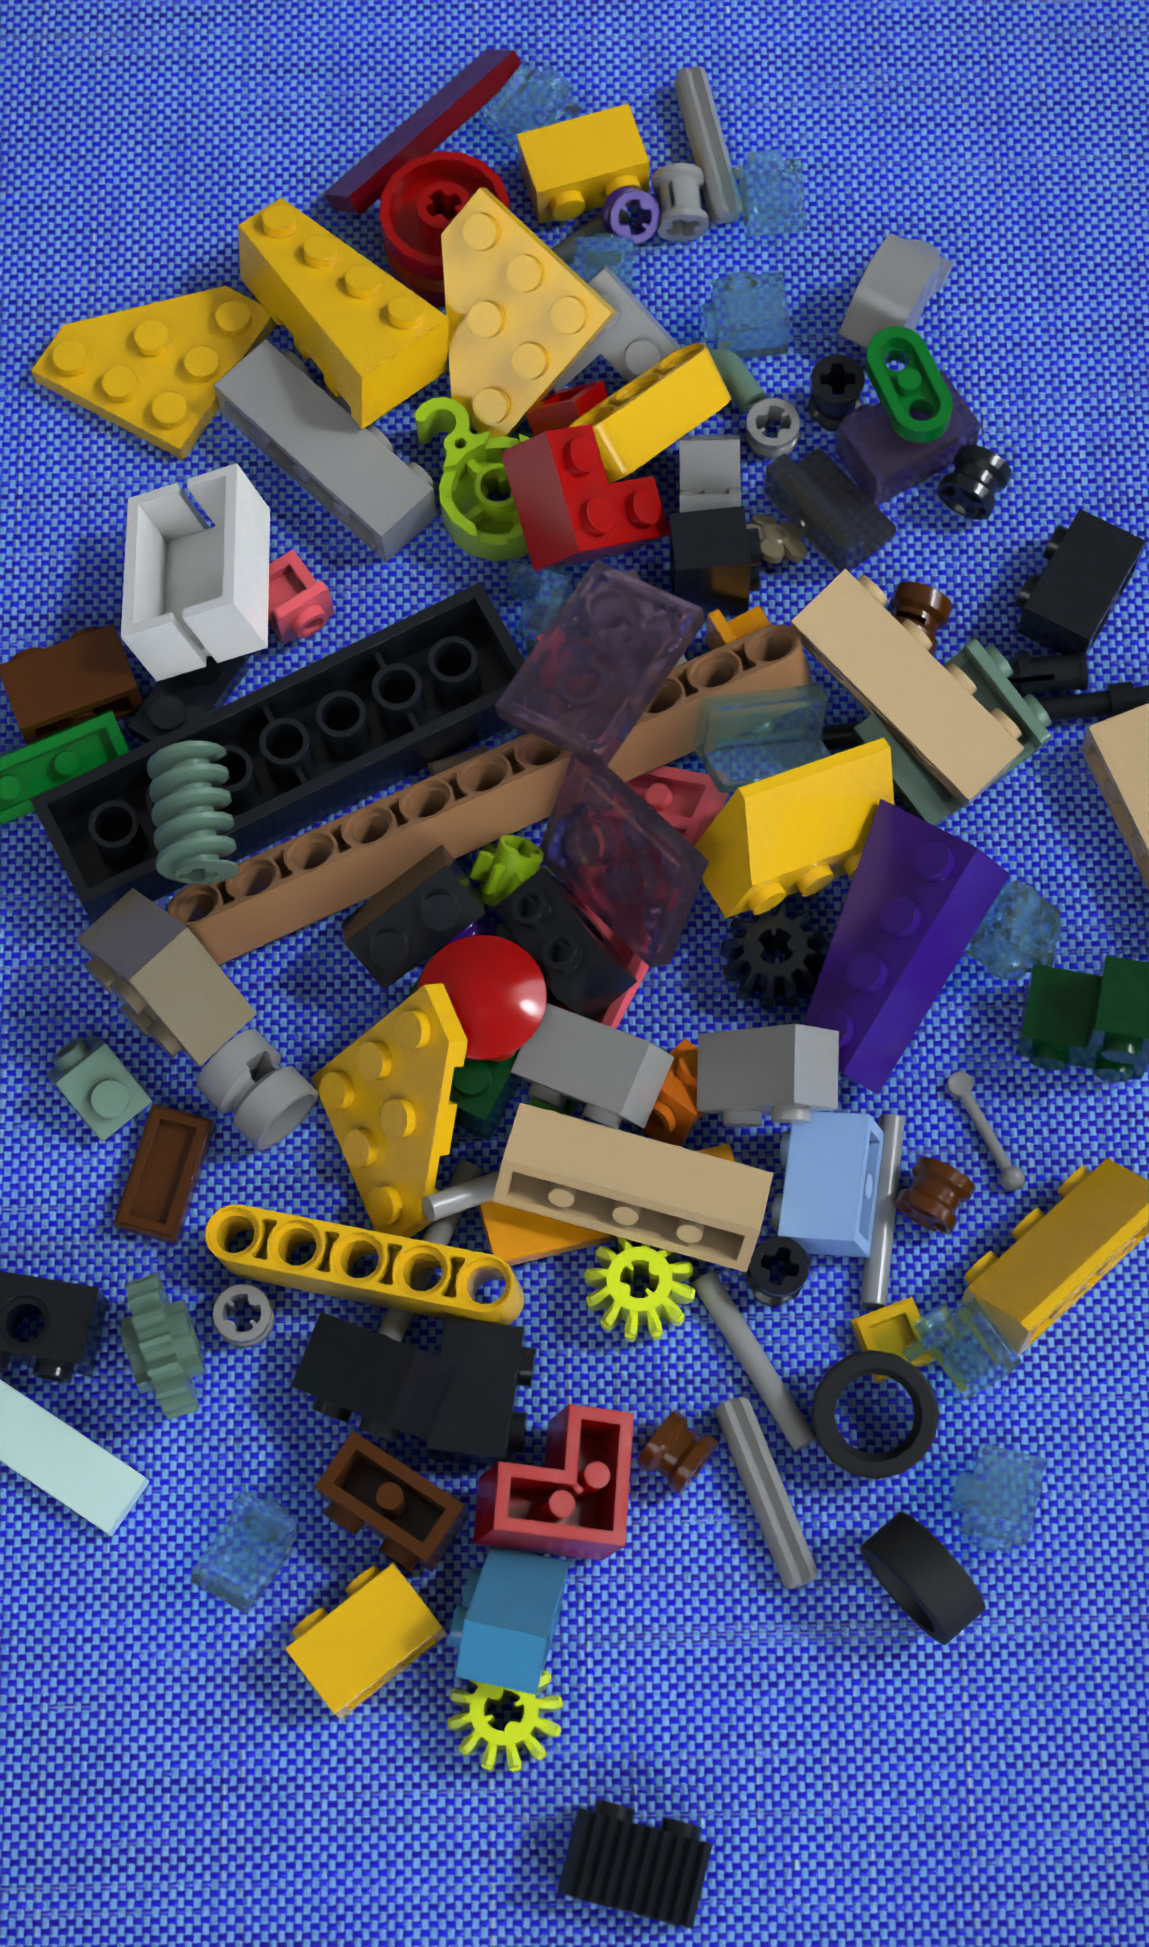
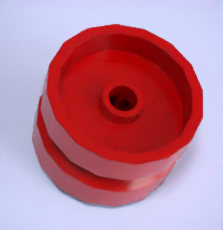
M436 151L411 159L393 173L381 194L379 218L384 237L386 261L391 275L433 307H446L441 241L443 231L479 188H487L510 210L509 198L501 178L484 161L462 152Z

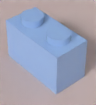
M813 1111L811 1112L810 1123L792 1124L791 1131L783 1133L780 1144V1162L782 1168L786 1170L783 1193L776 1194L772 1207V1224L774 1231L778 1232V1237L794 1240L801 1245L807 1254L870 1258L884 1132L870 1114Z

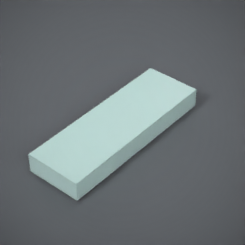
M0 1380V1461L112 1537L150 1481Z

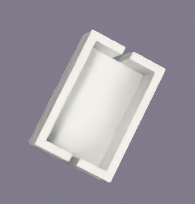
M237 463L188 479L187 488L214 523L215 527L212 528L209 527L177 483L128 498L121 638L156 682L206 667L208 656H212L219 663L268 648L270 508Z

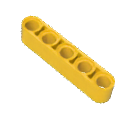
M230 1204L220 1208L210 1217L206 1225L205 1240L208 1248L231 1274L241 1278L440 1319L447 1317L510 1325L519 1317L524 1307V1293L511 1267L503 1259L492 1254L241 1204ZM244 1230L254 1231V1238L245 1250L238 1253L228 1252L229 1244L237 1233ZM305 1242L316 1243V1251L307 1263L302 1265L289 1264L290 1256L298 1245ZM365 1255L379 1256L378 1265L369 1276L364 1278L351 1277V1269L360 1257ZM428 1267L442 1269L441 1278L433 1288L426 1291H416L413 1289V1281L420 1271ZM490 1280L505 1282V1290L497 1301L490 1304L475 1302L476 1293L482 1284Z

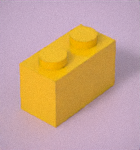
M629 103L517 134L519 167L538 224L552 220H571L578 217L584 211L602 207L606 197L614 190L632 187L642 190L647 194L650 193L649 159Z
M394 1563L383 1571L377 1565H374L361 1573L346 1587L345 1591L350 1596L346 1601L329 1614L322 1607L308 1615L292 1630L291 1633L296 1640L285 1648L334 1715L340 1720L447 1636L444 1628Z

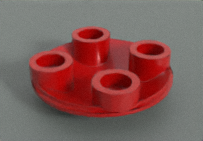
M474 935L458 939L446 945L428 962L418 983L417 990L426 984H444L468 1040L466 1059L500 1062L511 1058L517 1049L522 1047L537 1031L546 1009L547 991L545 980L536 961L516 943L497 936Z

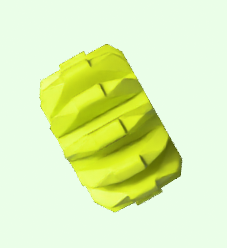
M617 1237L618 1249L620 1251L618 1255L608 1247L599 1246L595 1251V1256L604 1268L587 1269L585 1271V1283L598 1289L586 1297L588 1309L595 1311L607 1309L600 1321L603 1330L609 1332L624 1320L626 1322L624 1327L625 1340L627 1342H635L638 1336V1325L647 1324L650 1337L656 1341L663 1337L661 1317L672 1325L681 1326L685 1315L675 1303H693L695 1298V1289L681 1283L693 1275L691 1262L681 1261L672 1263L678 1253L660 1249L657 1252L653 1246L643 1243L641 1247H633L631 1240ZM644 1274L649 1276V1287L656 1290L652 1293L646 1288L645 1298H635L631 1296L630 1285L624 1282L628 1280L631 1284H634V1275Z
M543 1671L536 1695L469 1680V1682L477 1688L474 1694L462 1689H452L449 1696L451 1701L459 1706L470 1708V1712L456 1714L448 1718L450 1730L475 1729L460 1743L459 1750L462 1754L468 1756L474 1753L485 1742L487 1746L482 1756L481 1766L487 1771L494 1769L500 1750L506 1751L507 1764L512 1773L520 1772L522 1770V1761L518 1749L525 1745L536 1760L542 1761L547 1756V1753L543 1746L534 1738L536 1733L539 1732L551 1738H558L561 1733L560 1725L554 1721L541 1718V1714L556 1712L562 1709V1698L551 1695L536 1699V1696L551 1683V1675L547 1671ZM507 1696L517 1698L518 1701L515 1702L517 1710L519 1712L524 1711L521 1722L509 1721L504 1731L494 1729L492 1726L496 1724L495 1718L492 1714L487 1716L490 1705H503Z

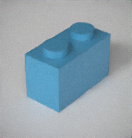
M490 1546L482 1570L470 1568L464 1589L462 1606L457 1605L452 1620L448 1646L460 1648L455 1676L536 1695L560 1618L570 1562L510 1548Z

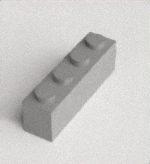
M265 339L214 384L221 414L387 563L438 516L434 495L436 486L432 478L417 463L410 462L406 465L393 453L392 444L377 427L370 424L362 430L351 417V409L342 396L335 397L328 387L323 391L310 379L309 370L294 353L286 350L282 354Z

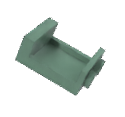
M973 638L964 645L957 655L942 666L946 668L950 663H953L959 667L977 688V691L972 696L989 713L994 708H998L1017 725L1022 733L1017 741L1024 747L1020 756L989 786L991 787L1048 743L1051 735L1046 727L1051 724V719L1033 695L1028 693L1022 698L1007 678L1013 674V671L1000 651L992 644L983 648L980 642ZM875 713L854 727L852 737L859 746L884 737L891 747L893 791L912 815L937 827L963 808L890 734Z

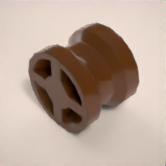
M920 1156L912 1168L914 1175L912 1184L909 1188L902 1189L899 1192L894 1205L903 1215L917 1224L934 1232L949 1235L958 1222L955 1212L959 1204L967 1202L976 1187L967 1176L952 1166L934 1158Z
M675 1410L651 1437L641 1452L637 1464L647 1472L657 1470L667 1478L668 1487L680 1496L708 1462L718 1445V1441L709 1434L698 1435L688 1428L687 1418Z

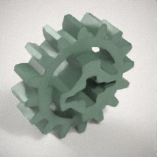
M158 1273L127 1282L125 1285L128 1294L127 1301L132 1316L120 1319L123 1329L120 1330L140 1393L154 1390L167 1420L199 1411V1402L196 1396L197 1389L192 1377L205 1374L204 1358L185 1300L182 1299L170 1303L168 1294L166 1295L163 1282L159 1279Z

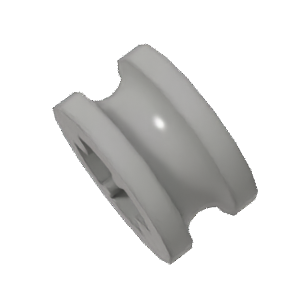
M766 398L757 402L749 410L746 419V442L752 452L761 458L774 460L788 456L796 448L799 440L800 418L793 405L779 398ZM768 420L781 422L777 438L765 436Z
M239 1284L231 1286L223 1291L214 1303L212 1315L215 1327L224 1340L235 1347L249 1348L257 1346L266 1340L273 1330L275 1320L273 1308L264 1293L252 1285ZM249 1301L253 1311L261 1312L260 1320L258 1323L250 1320L253 1328L248 1331L239 1332L234 1321L227 1320V1314L230 1309L235 1313L238 1312L235 1306L236 1303Z

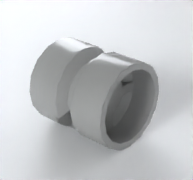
M254 1028L236 1035L212 1056L202 1069L197 1079L196 1087L221 1112L235 1111L233 1124L261 1151L279 1143L305 1119L315 1105L319 1092L292 1065L280 1068L282 1055Z

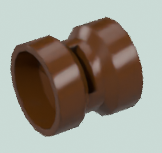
M911 581L901 582L896 585L890 600L891 615L900 624L906 619L915 623L932 642L933 646L928 652L934 656L938 641L935 638L936 632L946 626L953 605L948 597L933 587Z

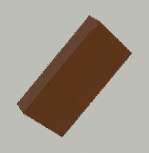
M152 1104L113 1222L116 1229L178 1246L216 1125L212 1119Z

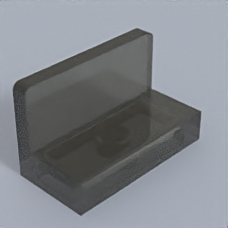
M814 450L797 464L786 453H783L766 467L764 494L793 525L802 531L807 540L839 573L844 569L850 573L895 537L896 526L823 450Z

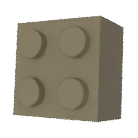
M134 888L127 892L76 939L92 958L84 965L88 973L109 994L114 991L124 1003L120 1007L124 1016L144 1036L149 1034L172 1058L181 1051L196 1064L202 1066L257 1015L190 929Z

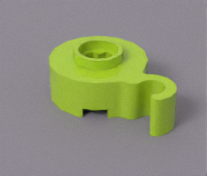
M437 397L424 402L414 415L418 441L422 444H427L435 434L450 432L444 440L446 459L442 467L443 475L439 484V496L443 524L453 541L471 555L492 561L519 559L529 554L501 452L530 438L519 434V439L507 436L490 438V432L473 434L470 429L468 412L455 399ZM498 491L501 497H503L507 492H510V498L504 501L489 500V494Z

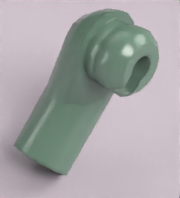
M708 349L730 396L743 413L749 412L757 402L766 398L764 390L734 352Z

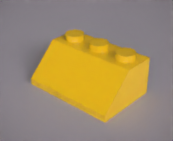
M883 737L737 788L687 855L725 918L750 909L754 915H759L777 906L790 894L800 892L803 897L822 890L834 878L848 874L850 879L854 878L880 799L894 805L891 747Z
M1106 1158L1094 1171H1091L1085 1164L1082 1165L1058 1188L1057 1193L1063 1199L1046 1215L1037 1207L1013 1229L1010 1235L1017 1242L998 1258L991 1250L969 1269L963 1278L970 1285L966 1288L960 1303L1016 1359L1149 1235V1180L1109 1158Z

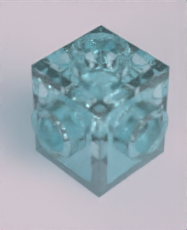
M1021 881L1005 882L964 952L986 966L987 971L991 975L1002 979L1016 980L1024 978L1026 972L1032 971L1034 964L1053 967L1056 943L1059 941L1061 934V911L1038 895L1035 888L1023 884Z

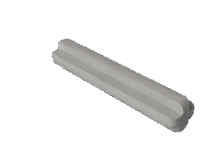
M700 66L684 67L677 72L674 86L695 164L701 168L704 174L702 190L710 219L715 224L733 223L739 219V213L742 212L743 205L706 71Z
M746 1396L727 1400L717 1406L716 1417L782 1583L787 1589H795L807 1585L817 1578L818 1570L750 1400Z

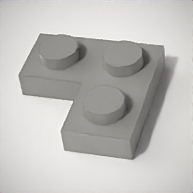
M606 264L586 283L617 313L553 386V389L555 391L561 390L600 354L629 383L669 354L682 348Z

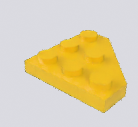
M479 188L441 234L446 316L449 317L448 354L451 399H455L465 407L469 414L470 425L478 433L490 432V438L510 437L527 418L525 412L538 404L615 316L617 311L487 188Z
M221 286L65 324L56 334L31 372L36 383L184 460L220 408L214 384L261 342L267 339L277 324L260 303L227 286Z
M443 983L423 985L312 1076L374 1230L377 1232L411 1238L432 1223L424 1214L422 1198L440 1191L435 1188L439 1158L450 1153L457 1104L449 1101L454 1067L464 1066L468 1043Z

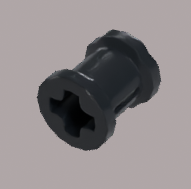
M836 354L826 356L812 370L810 381L812 393L809 398L808 410L812 420L819 423L825 430H845L860 417L862 407L860 395L863 392L865 376L862 367L857 361L848 356ZM832 392H840V395L832 394Z
M773 1237L757 1246L746 1272V1284L751 1289L753 1297L766 1306L774 1307L782 1306L787 1301L795 1299L809 1275L810 1263L806 1251L799 1243L786 1237ZM774 1259L786 1263L784 1273L788 1276H785L781 1285L769 1282L770 1271L766 1268L772 1265Z

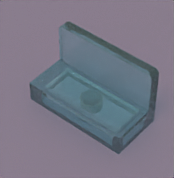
M819 684L701 697L694 750L718 791L722 793L735 792L739 787L831 756L821 740L828 697Z

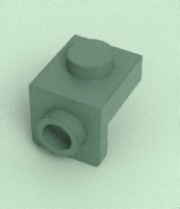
M93 1036L87 1042L83 1037L71 1041L53 1057L52 1062L56 1066L46 1074L51 1083L60 1090L102 1142L153 1102L109 1046L97 1036Z

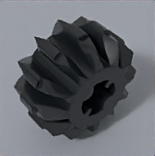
M784 901L775 907V916H767L766 912L754 915L751 911V923L744 919L735 918L730 924V932L734 938L723 940L721 943V956L730 960L723 967L724 979L732 982L741 981L737 996L742 1001L751 998L756 992L761 993V1008L765 1011L772 1008L774 996L781 995L784 1003L792 1009L798 1005L797 989L813 994L818 982L815 974L821 973L826 959V955L819 952L825 946L826 936L824 932L818 930L807 931L811 923V915L807 911L798 914L793 920L788 919V905ZM774 948L784 951L786 953L785 962L780 963L778 957H775V964L764 961V950L769 949L770 955H774Z

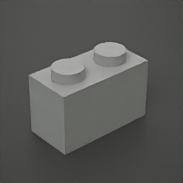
M546 1003L542 1022L534 1035L520 1048L511 1073L531 1084L527 1095L548 1105L563 1110L568 1099L584 1105L585 1109L582 1117L599 1125L618 1130L621 1122L625 1121L644 1129L674 1057L650 1041Z
M786 1024L698 1034L697 1111L723 1115L724 1126L760 1127L762 1126V1116L771 1115V1121L775 1123L801 1124L811 1122V1112L838 1110L839 1031L801 1024Z

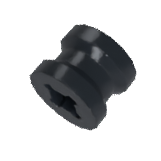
M971 444L960 446L953 459L955 469L953 473L944 475L936 489L937 495L947 507L964 517L974 520L988 519L996 506L995 493L1004 490L1012 477L1011 468L1004 459L987 448Z

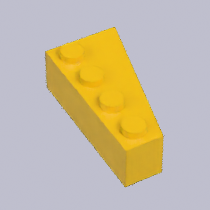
M283 198L278 199L238 225L241 280L276 324L286 326L294 337L296 349L305 360L311 358L324 374L325 385L335 397L342 396L351 407V417L362 430L448 371L449 317Z

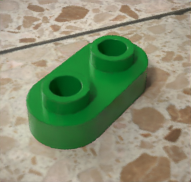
M889 327L879 331L868 344L865 368L893 429L899 436L914 443H928L938 439L949 427L953 401L924 340L919 334L905 327ZM890 361H899L905 365V368L896 371L888 368L886 364ZM914 411H924L930 418L920 421L913 419L910 414Z

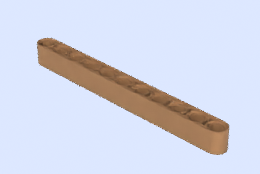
M784 624L770 625L756 630L237 864L239 874L235 878L211 884H191L177 892L171 899L167 908L168 913L190 929L218 965L232 960L376 895L441 845L456 859L500 839L503 835L514 833L798 705L806 700L814 686L799 634L793 627Z

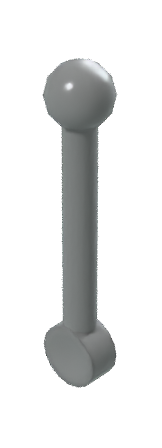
M965 1072L953 1073L948 1079V1093L951 1097L960 1099L1001 1171V1185L1008 1191L1021 1189L1025 1183L1024 1172L1020 1168L1012 1166L971 1093L973 1089L972 1078Z

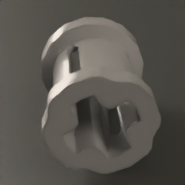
M673 163L658 169L652 175L651 182L652 189L655 194L659 195L661 215L657 227L659 236L668 241L686 242L704 235L709 227V217L701 207L700 189L704 185V174L701 168L690 163Z

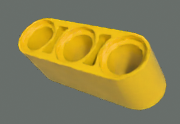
M698 342L684 346L669 354L577 418L569 427L592 424L607 480L610 484L631 474L729 403L731 397L706 343Z

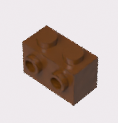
M354 1431L349 1435L315 1486L322 1500L328 1503L323 1511L327 1518L355 1536L363 1526L384 1540L378 1551L408 1572H412L417 1563L433 1572L469 1518L465 1504Z

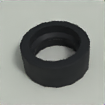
M868 1350L847 1355L826 1371L814 1392L811 1417L817 1442L833 1463L852 1475L881 1479L902 1474L923 1459L936 1437L939 1410L934 1389L918 1367L897 1354ZM870 1374L889 1376L900 1383L910 1395L914 1408L913 1426L905 1441L893 1450L879 1454L861 1452L849 1445L838 1431L835 1419L837 1399L845 1386L858 1377Z
M904 1512L897 1513L864 1542L860 1548L865 1562L887 1593L925 1633L943 1645L948 1644L986 1609L981 1593L959 1562L925 1526L911 1515Z

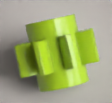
M507 834L501 836L497 846L494 843H489L482 847L471 869L469 878L481 882L478 889L481 891L482 900L494 908L540 868L543 867L550 874L552 870L540 866L544 853L539 846L526 838Z

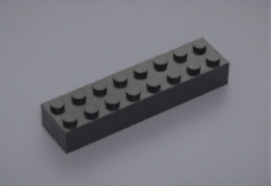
M481 582L52 788L30 799L93 924L132 888L153 902L189 884L167 879L159 874L156 868L155 860L160 851L156 849L153 840L157 827L153 824L151 811L155 803L151 801L149 795V786L152 779L149 778L146 764L150 756L158 750L188 740L208 741L217 743L225 748L227 755L211 764H220L227 767L229 779L214 788L230 791L232 802L228 806L215 811L232 815L234 826L230 830L217 835L233 838L237 849L232 854L219 858V860L235 862L427 768L428 763L447 758L539 713L537 682Z

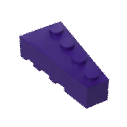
M880 799L803 1025L839 1031L838 1072L877 1095L1010 875L979 848L883 799Z

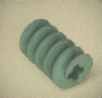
M193 740L175 743L158 750L150 756L146 764L149 778L152 779L149 786V795L151 801L155 803L151 811L153 824L157 827L153 840L156 849L160 851L155 860L158 873L167 879L180 883L211 884L227 881L239 874L237 863L229 860H219L221 857L232 854L237 847L233 838L217 835L230 830L234 826L232 815L215 811L228 806L232 802L230 791L214 788L229 779L227 767L220 764H211L227 755L225 748L217 743Z

